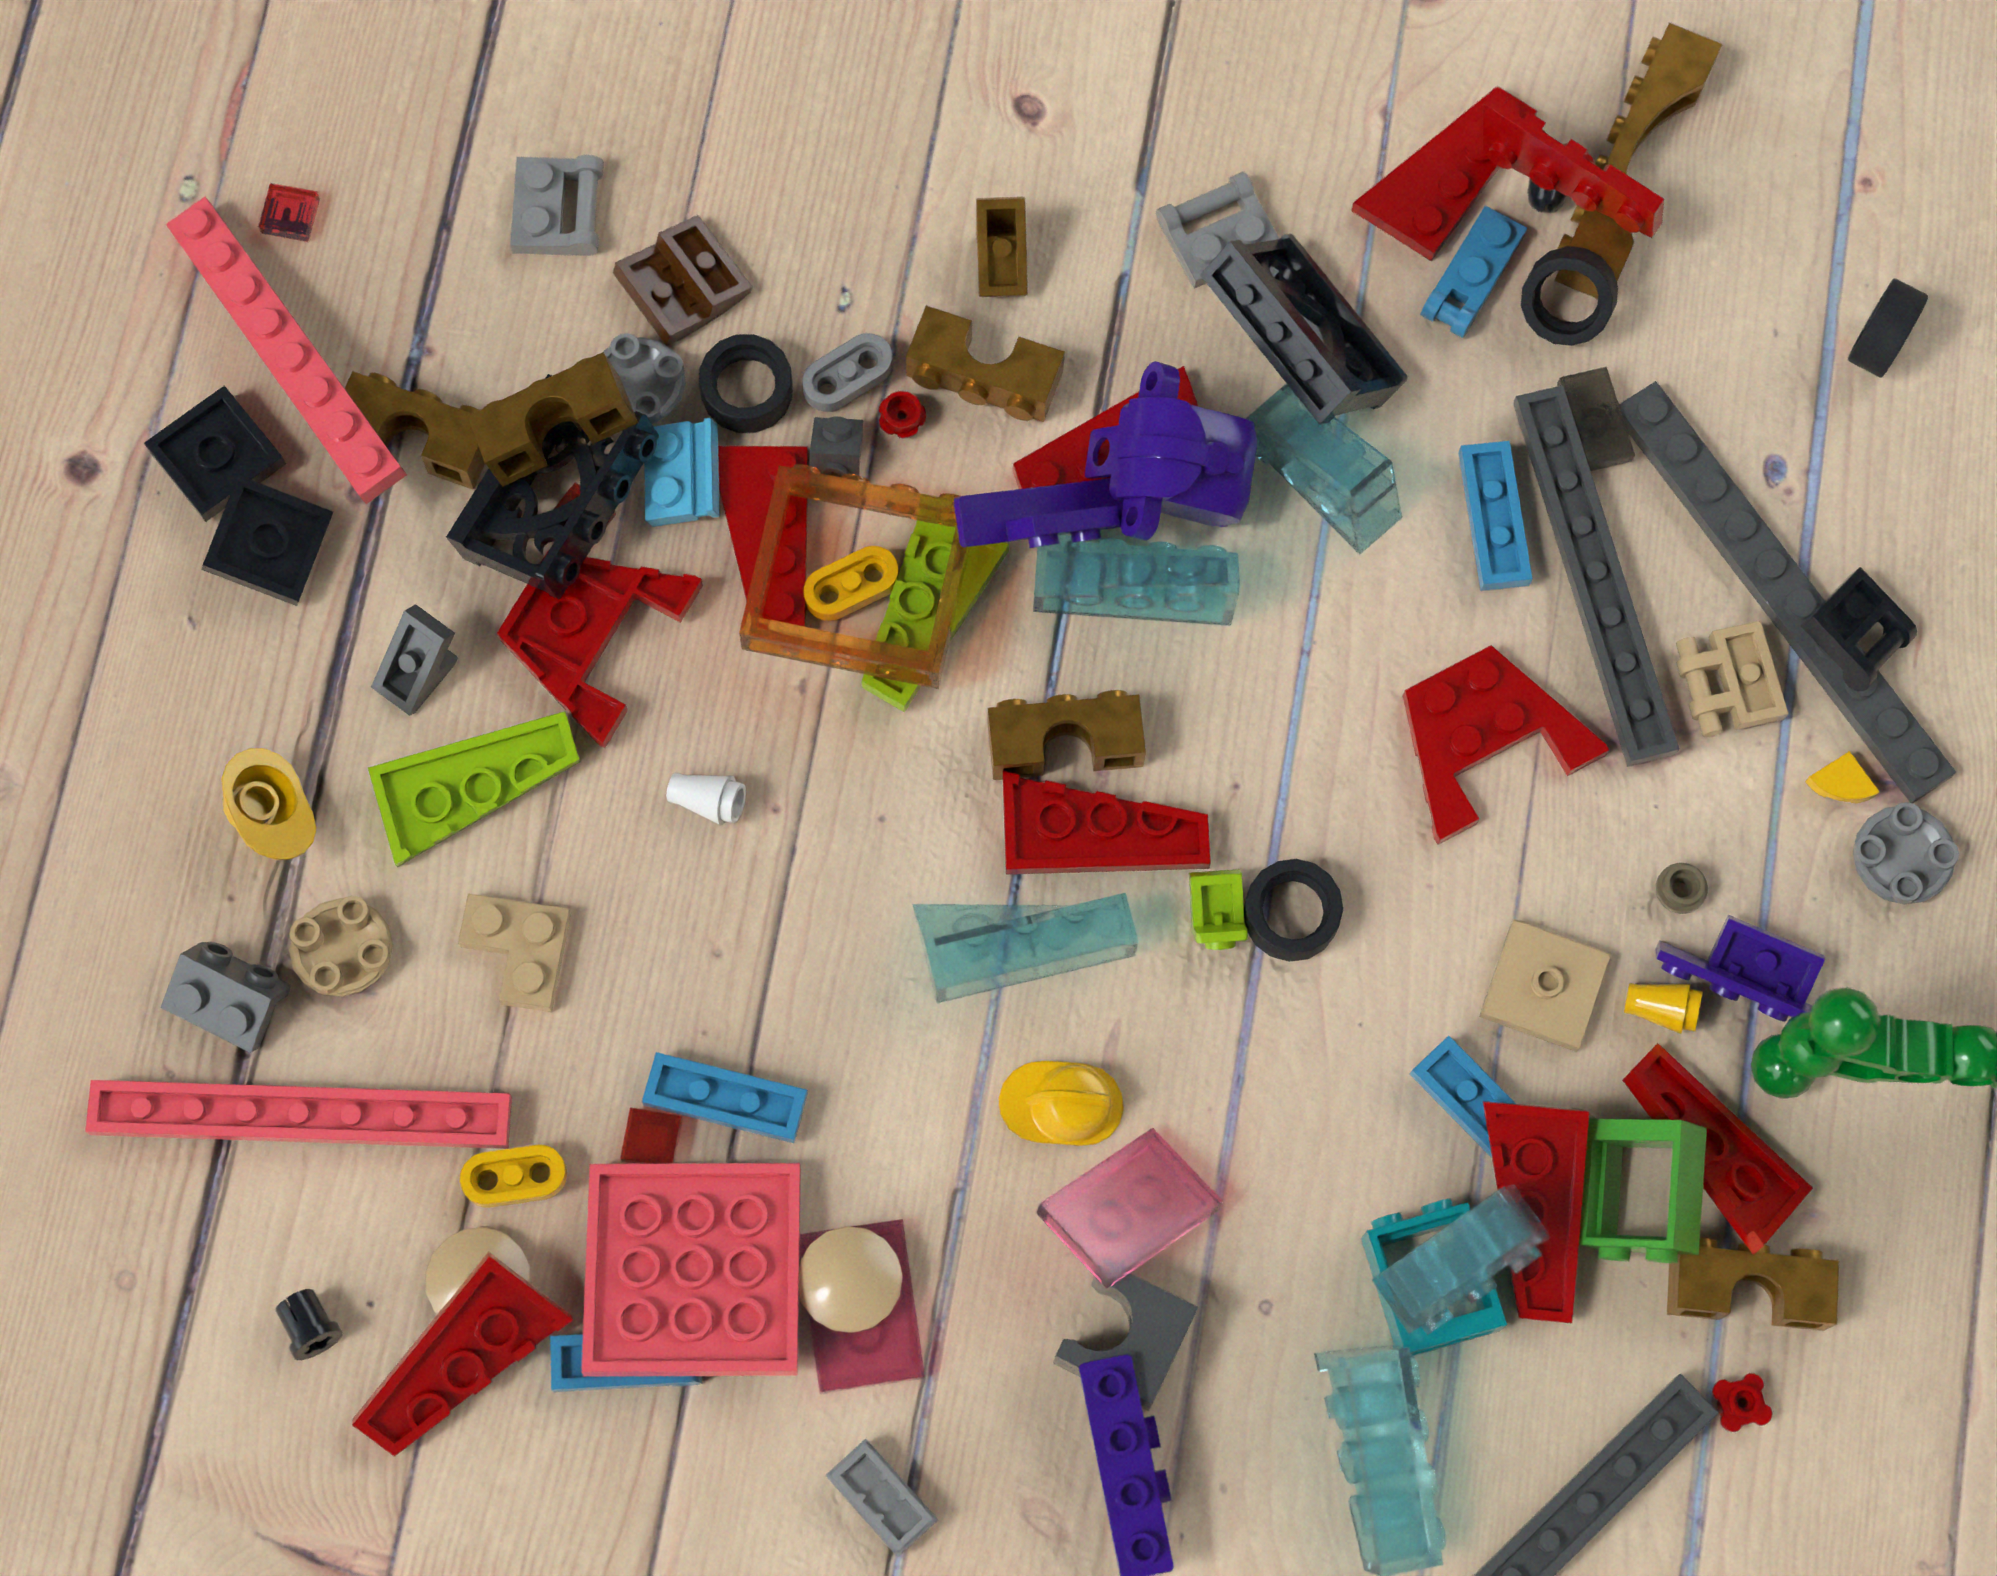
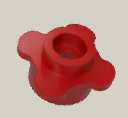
M1748 1373L1739 1381L1729 1382L1722 1379L1714 1384L1712 1395L1717 1400L1718 1412L1721 1415L1720 1424L1725 1430L1737 1432L1744 1425L1755 1423L1763 1426L1771 1420L1772 1409L1765 1404L1762 1394L1764 1381L1760 1376ZM1739 1398H1744L1747 1401L1745 1408H1741L1738 1405L1737 1401Z

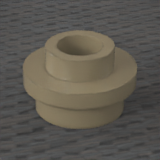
M1687 863L1669 865L1657 878V898L1671 912L1678 914L1691 913L1697 910L1707 897L1708 885L1706 878L1693 865ZM1673 883H1684L1688 887L1689 895L1687 897L1677 896L1672 889Z

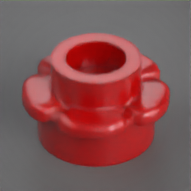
M897 391L890 394L881 402L878 409L881 414L879 418L881 429L888 435L897 434L899 438H910L916 435L918 427L924 425L926 421L925 407L910 392ZM904 412L907 416L905 419H899L897 417L898 413Z

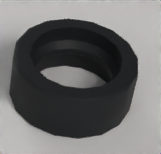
M1565 246L1549 251L1535 262L1522 287L1521 308L1526 323L1539 337L1553 344L1573 346L1590 341L1604 330L1617 304L1618 284L1613 269L1600 255L1586 248ZM1563 269L1574 270L1587 276L1595 284L1598 292V304L1594 312L1585 320L1579 322L1562 321L1551 315L1543 306L1541 300V287L1546 278L1554 272Z
M1894 278L1886 288L1848 356V361L1882 378L1892 365L1916 324L1928 300V295Z
M736 334L719 341L706 353L699 368L700 394L708 415L721 427L737 433H757L772 427L786 414L792 401V372L785 353L771 340L758 335ZM740 360H754L767 365L771 369L775 378V389L764 403L754 407H736L727 404L717 390V379L720 373L728 365Z
M1300 859L1277 861L1261 870L1249 887L1244 905V922L1248 934L1254 944L1270 957L1289 962L1309 959L1325 950L1336 935L1343 913L1341 891L1332 876L1315 863ZM1295 881L1306 884L1317 893L1322 902L1323 916L1321 924L1312 934L1305 938L1288 939L1279 936L1269 928L1264 919L1263 904L1265 897L1275 886L1284 882Z

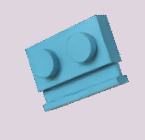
M705 418L704 422L699 423L686 421L654 426L659 434L653 456L647 462H644L645 521L652 527L696 521L699 520V517L704 516L720 517L718 424L712 418Z

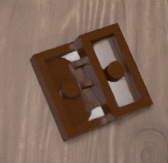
M699 215L659 232L656 244L615 262L613 270L614 276L666 346L688 336L722 315L749 295L753 288Z

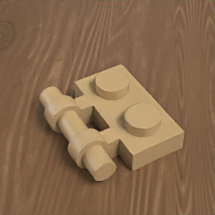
M1761 621L1713 630L1708 637L1712 651L1700 653L1695 637L1683 638L1676 642L1680 660L1676 664L1680 678H1686L1692 697L1689 709L1692 719L1699 721L1703 737L1715 736L1722 732L1718 717L1720 713L1731 712L1736 730L1781 721L1786 718L1788 710ZM1718 670L1724 693L1712 695L1706 672Z

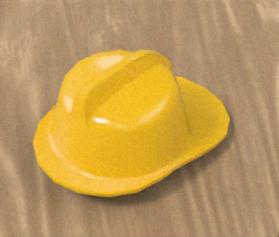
M249 748L235 754L225 765L221 778L223 810L229 823L237 829L245 844L259 855L274 860H286L304 854L314 842L316 824L300 780L292 765L280 754L265 748Z
M1056 1061L1026 1063L1012 1071L1004 1081L999 1095L1000 1115L1008 1129L1021 1139L1036 1143L1075 1146L1095 1145L1111 1136L1119 1126L1124 1110L1122 1092L1114 1078L1101 1068L1083 1063Z

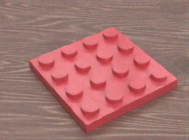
M800 1163L590 1164L581 1371L583 1377L798 1376Z

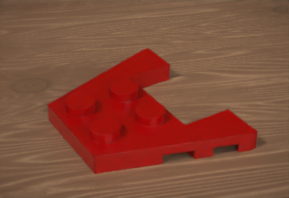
M586 557L581 565L577 580L571 586H568L560 599L527 584L498 630L497 636L599 746L606 748L628 709L626 704L586 684V679L635 600L681 623L703 587L702 579L689 574H683V577L660 573L659 569L643 566L640 569L612 565L611 561Z
M1492 645L1406 689L1403 694L1415 755L1418 756L1423 778L1422 787L1425 801L1428 803L1432 819V833L1437 845L1475 826L1479 821L1478 815L1455 779L1457 775L1537 733L1542 734L1567 776L1605 757L1609 752L1606 743Z

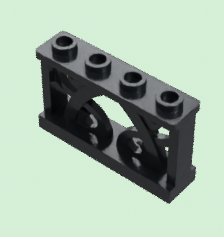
M1284 234L1280 239L1245 245L1241 240L1230 241L1200 274L1319 424L1330 422L1336 415L1368 407L1372 409L1380 408L1407 381V374L1293 234Z
M548 374L545 379L551 377L552 375ZM635 411L634 414L638 423L622 430L621 435L609 454H605V448L614 442L611 437H607L595 444L591 443L589 446L588 442L590 439L583 429L579 431L572 421L559 423L548 431L542 443V451L548 466L503 487L490 469H488L446 538L464 560L478 566L481 564L560 599L568 586H571L577 580L582 563L593 545L602 539L606 530V524L619 503H622L629 495L632 482L642 465L653 456L659 434L646 414ZM556 445L555 450L558 454L552 458H548L554 446ZM575 457L580 476V495L556 509L537 515L538 500L530 486L538 473L558 470ZM522 499H525V511L523 518H521L522 510L520 509V507L518 509L516 508ZM529 538H534L535 547L543 556L544 547L548 543L554 542L541 564L530 563L526 558V546ZM497 539L514 540L513 555L492 546Z

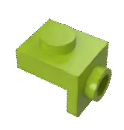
M1240 869L1189 873L1191 928L1196 943H1205V948L1211 950H1225L1234 948L1236 941L1248 940V931L1244 924L1243 886Z

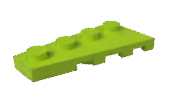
M924 496L913 534L910 536L898 579L895 580L884 620L880 625L861 681L862 688L905 713L1009 552V544L1004 542L962 547L959 542L955 513Z
M563 711L368 767L395 865L399 867L578 764L580 759L566 712Z

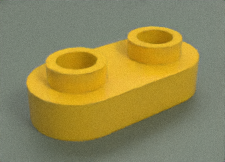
M867 546L814 571L807 578L804 585V599L808 611L818 619L833 621L886 597L892 592L895 580L898 579L897 560L890 551L883 547ZM871 570H877L883 575L877 582H870L864 576ZM827 591L835 592L838 595V599L833 603H824L820 597Z
M531 1145L482 1152L472 1156L463 1165L460 1173V1186L463 1193L472 1203L484 1208L546 1200L557 1195L564 1187L567 1179V1168L560 1154L555 1149L546 1145ZM538 1166L550 1168V1176L545 1182L537 1183L532 1180V1172ZM485 1174H496L498 1182L493 1189L483 1190L480 1188V1180Z

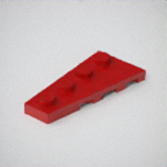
M1498 86L1494 88L1508 98L1504 107L1523 119L1528 112L1536 116L1537 110ZM1491 91L1354 201L1351 211L1429 261H1432L1500 168L1483 154V103Z
M1495 89L1491 91L1483 103V154L1492 163L1503 169L1512 168L1528 176L1534 184L1542 189H1554L1572 198L1575 204L1584 210L1591 212L1596 210L1614 219L1626 231L1632 233L1640 232L1653 238L1662 224L1664 198L1611 164L1606 165L1603 170L1597 167L1593 157L1587 152L1588 149L1572 139L1568 143H1560L1543 130L1546 122L1531 112H1528L1523 119L1504 107L1508 99L1506 96Z
M1483 1101L1518 1317L1521 1319L1572 1324L1589 1111Z

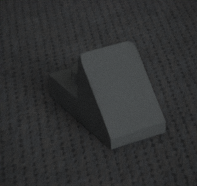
M416 604L404 610L371 688L411 716L420 708L456 664L458 657L448 650L455 632Z

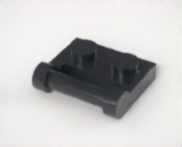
M1861 567L1849 575L1801 625L1814 641L1843 670L1844 682L1855 691L1867 690L1877 679V671L1898 648L1908 646L1917 635V628L1914 622ZM1878 621L1884 627L1883 636L1864 655L1855 645Z

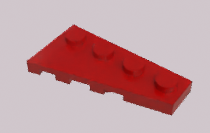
M1182 366L1178 369L1180 383L1177 399L1187 401L1190 405L1198 406L1185 367ZM1139 392L1013 463V474L1018 488L1025 489L1111 478V476L1096 479L1085 477L1090 434L1094 429L1119 425L1122 407L1129 404L1130 399L1138 398ZM1108 439L1102 443L1099 449V466L1103 465L1108 457L1110 449Z
M718 446L719 491L755 639L805 640L806 604L804 585L807 572L808 446Z
M1003 771L1006 875L1209 869L1208 814L1147 801L1138 803L1116 798L1114 794L1096 791V793L1066 788V784L1045 780V783L1020 778L1019 774Z
M1658 1043L1623 1078L1622 1081L1652 1120H1683L1707 1128L1703 1189L1751 1253L1754 1255L1810 1193L1813 1187Z
M488 1252L353 1417L352 1425L395 1457L450 1415V1411L472 1394L476 1395L492 1383V1379L516 1360L519 1362L535 1350L536 1345L556 1330L557 1332L573 1321L572 1315Z

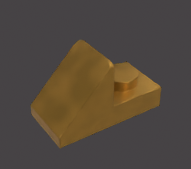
M1025 197L976 198L979 297L1028 295Z

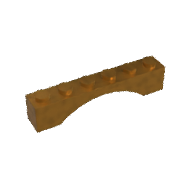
M1670 22L1662 39L1652 37L1641 62L1649 66L1644 78L1635 75L1624 99V103L1632 105L1627 117L1617 115L1606 139V142L1614 144L1609 157L1600 154L1595 165L1603 170L1606 165L1611 164L1626 174L1629 162L1635 151L1657 127L1674 115L1696 105L1722 44ZM1577 205L1570 221L1578 223V227L1573 237L1564 233L1558 248L1565 246L1581 247L1600 255L1613 269L1616 281H1618L1635 243L1632 233L1621 228L1614 219L1596 210L1593 212L1584 210ZM1563 269L1558 271L1555 282L1598 299L1596 286L1587 276L1574 270Z

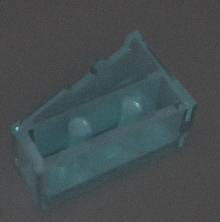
M1287 383L1246 418L1255 424L1257 438L1256 457L1266 464L1269 463L1359 555L1402 518L1392 461L1335 417L1328 423L1319 424Z
M1515 1185L1504 1186L1371 1280L1409 1334L1422 1327L1425 1333L1429 1335L1454 1317L1448 1309L1464 1297L1471 1304L1475 1303L1498 1286L1493 1277L1510 1266L1516 1274L1541 1257L1542 1254L1537 1247L1550 1239L1551 1236Z

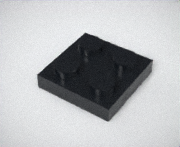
M225 385L144 442L149 453L205 522L225 509L238 475L261 483L286 465L282 455Z
M238 475L201 570L297 606L333 511Z

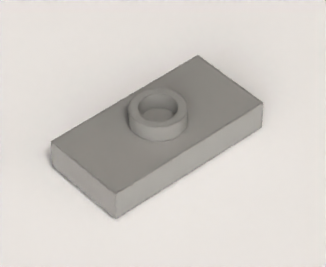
M866 1438L826 1474L830 1482L897 1557L938 1521L935 1515Z

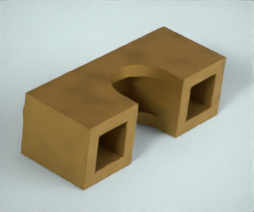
M927 305L925 306L906 354V376L911 377L916 384L927 389L937 390L941 387L956 392L960 398L974 405H985L988 403L1003 408L1008 415L1019 420L1030 421L1033 418L1042 422L1045 421L1063 373L1064 351L1018 336L1014 349L1008 358L995 364L982 363L974 359L968 352L972 341V320Z
M604 352L591 358L582 359L574 366L547 379L537 380L528 388L502 400L490 402L483 409L467 416L483 460L502 487L548 466L542 451V443L548 431L559 423L567 421L578 422L592 444L638 423L622 381Z
M352 371L345 390L386 446L400 432L406 430L421 431L428 435V440L421 453L427 473L474 490L485 462L467 416L479 411V409L468 405H461L460 408H456L442 403V400L437 395L427 390L415 389L414 392L397 387L393 380L384 375L370 373L369 376Z
M1109 690L1099 693L1097 698L1077 700L1075 695L1062 694L1048 698L1047 703L1027 704V701L1023 699H1007L998 702L997 707L988 708L987 726L993 780H1002L1003 771L1019 774L1020 778L1043 776V750L1049 741L1063 735L1077 737L1088 746L1091 752L1093 771L1137 768L1144 765L1146 749L1139 694L1127 695V692L1123 690Z
M1700 1238L1699 1255L1678 1254V1263H1669L1667 1315L1720 1320L1731 1313V1295L1735 1284L1739 1281H1749L1761 1286L1771 1300V1326L1825 1331L1837 1324L1839 1261L1823 1259L1822 1251L1799 1248L1791 1249L1790 1256L1770 1254V1246L1764 1245L1753 1255L1745 1243L1738 1244V1250L1717 1248L1718 1241Z

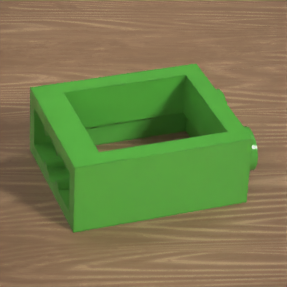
M1589 1119L1579 1245L1598 1249L1599 1259L1611 1261H1630L1631 1252L1646 1253V1261L1671 1264L1678 1263V1254L1699 1255L1707 1128L1683 1120ZM1623 1147L1673 1148L1667 1237L1617 1235Z

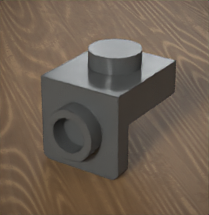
M838 416L830 418L814 417L810 446L811 492L858 494L863 420L846 419Z

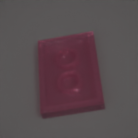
M1151 1128L1042 1201L1038 1206L1036 1214L1107 1289L1218 1212L1223 1200L1157 1131Z
M903 1219L852 1226L868 1229L884 1238L898 1256L903 1278L900 1297L890 1315L873 1329L848 1333L831 1330L815 1321L809 1314L820 1394L925 1379ZM831 1230L800 1234L801 1258L812 1242L825 1232Z

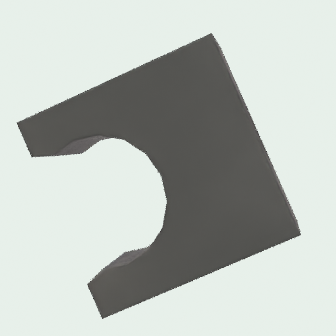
M1102 1260L1094 1275L1091 1286L1099 1294L1110 1296L1122 1305L1128 1316V1335L1121 1344L1110 1350L1103 1351L1087 1349L1075 1340L1063 1339L1053 1364L1080 1377L1079 1366L1082 1363L1126 1354L1130 1355L1133 1361L1141 1406L1149 1411L1198 1307Z

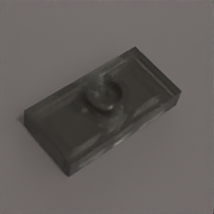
M1607 367L1560 377L1557 386L1563 385L1590 471L1632 462L1635 452Z

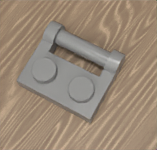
M581 155L575 159L517 157L510 242L512 253L587 256L598 252L599 236L594 230L598 180L603 177L604 161L594 155ZM566 180L578 181L575 231L570 234L562 233Z
M1245 172L1230 177L1228 184L1174 207L1172 204H1168L1156 210L1161 229L1194 289L1206 284L1200 274L1230 241L1241 240L1245 245L1279 239L1255 195L1250 178ZM1235 201H1237L1242 210L1187 235L1182 227L1183 224Z

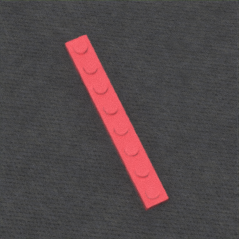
M206 196L166 223V226L365 504H368L407 476Z
M91 1080L85 1132L95 1136L509 1149L512 1096L510 1093Z

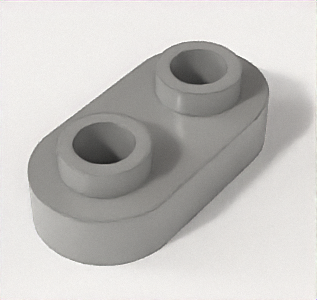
M860 334L816 360L807 367L803 374L802 385L806 401L819 411H835L887 379L892 370L893 361L890 345L884 338L876 334ZM864 359H873L877 363L871 369H865L860 366V362ZM824 384H832L836 387V390L831 394H823L819 391V388Z

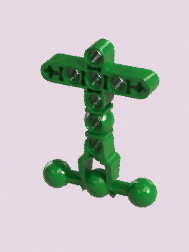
M1848 987L1830 989L1820 995L1813 1004L1811 1012L1799 1013L1789 1019L1783 1027L1781 1034L1771 1035L1762 1040L1753 1052L1750 1067L1756 1084L1766 1094L1780 1099L1798 1097L1808 1091L1815 1078L1827 1077L1829 1075L1862 1083L1881 1081L1941 1084L1948 1080L1950 1083L1959 1086L1991 1085L1992 1088H1997V1032L1987 1026L1963 1025L1953 1027L1952 1024L1900 1019L1892 1015H1879L1876 1005L1865 993Z

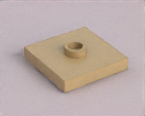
M1513 919L1479 1017L1577 1052L1580 1049L1611 954Z

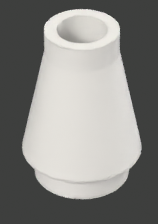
M674 773L668 783L666 797L670 803L678 804L719 825H723L726 821L736 823L740 818L745 804L746 787L743 783L736 782L734 776Z

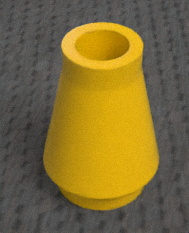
M1629 983L1624 1013L1636 1015L1679 1034H1682V1029L1695 1032L1703 991L1690 989L1691 984L1639 985Z

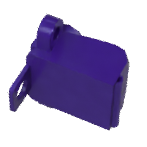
M1157 361L1150 363L1145 369L1140 382L1138 398L1130 399L1129 404L1122 407L1119 425L1094 429L1091 432L1085 477L1096 479L1111 476L1110 494L1114 500L1123 503L1120 527L1125 536L1144 541L1150 539L1158 528L1161 513L1212 527H1228L1230 524L1240 523L1250 499L1257 450L1254 422L1238 416L1190 405L1187 401L1177 399L1180 383L1178 369ZM1108 439L1110 445L1109 454L1105 463L1099 466L1098 452L1102 443Z

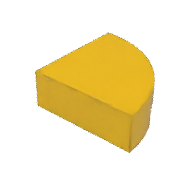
M1850 751L1812 774L1805 781L1818 795L1844 802H1865L1874 798L1879 793L1877 787Z

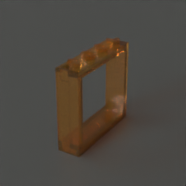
M796 464L792 468L779 465L739 631L742 650L939 689L970 547L964 548L959 542L954 499L960 496L950 493L940 494L939 497L921 494L916 488L906 484H892L890 487L870 484L868 479L855 474H844L841 478L825 475L817 468L804 464ZM791 495L955 528L928 651L762 618Z

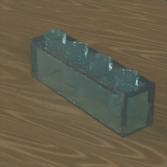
M1058 535L1060 544L1037 548L1033 612L1231 626L1240 586L1238 553L1227 552L1223 547L1204 545L1198 547L1197 550L1177 549L1176 545L1169 542H1152L1147 546L1127 545V542L1116 538L1101 539L1098 543H1072L1071 536Z
M1126 893L1075 905L912 904L936 1003L1133 957L1136 955L1139 942Z
M1386 1345L1314 1353L1318 1372L1328 1370L1333 1389L1332 1395L1324 1397L1329 1419L1335 1418L1339 1429L1343 1432L1344 1442L1341 1443L1340 1449L1337 1451L1340 1469L1344 1473L1347 1482L1355 1484L1357 1492L1356 1495L1349 1497L1348 1503L1364 1571L1378 1576H1389L1443 1565L1441 1550L1446 1546V1536L1441 1520L1435 1515L1433 1495L1437 1493V1479L1432 1465L1427 1463L1424 1442L1428 1440L1429 1429L1424 1412L1418 1408L1415 1388L1420 1385V1371L1416 1359L1410 1355L1409 1347Z

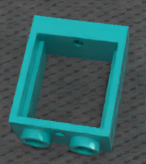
M1443 1199L1421 1207L1423 1214L1421 1216L1403 1220L1401 1213H1394L1371 1221L1373 1229L1367 1230L1361 1238L1399 1360L1497 1333L1507 1326L1468 1202L1453 1206L1451 1199ZM1452 1227L1479 1311L1408 1330L1382 1246Z

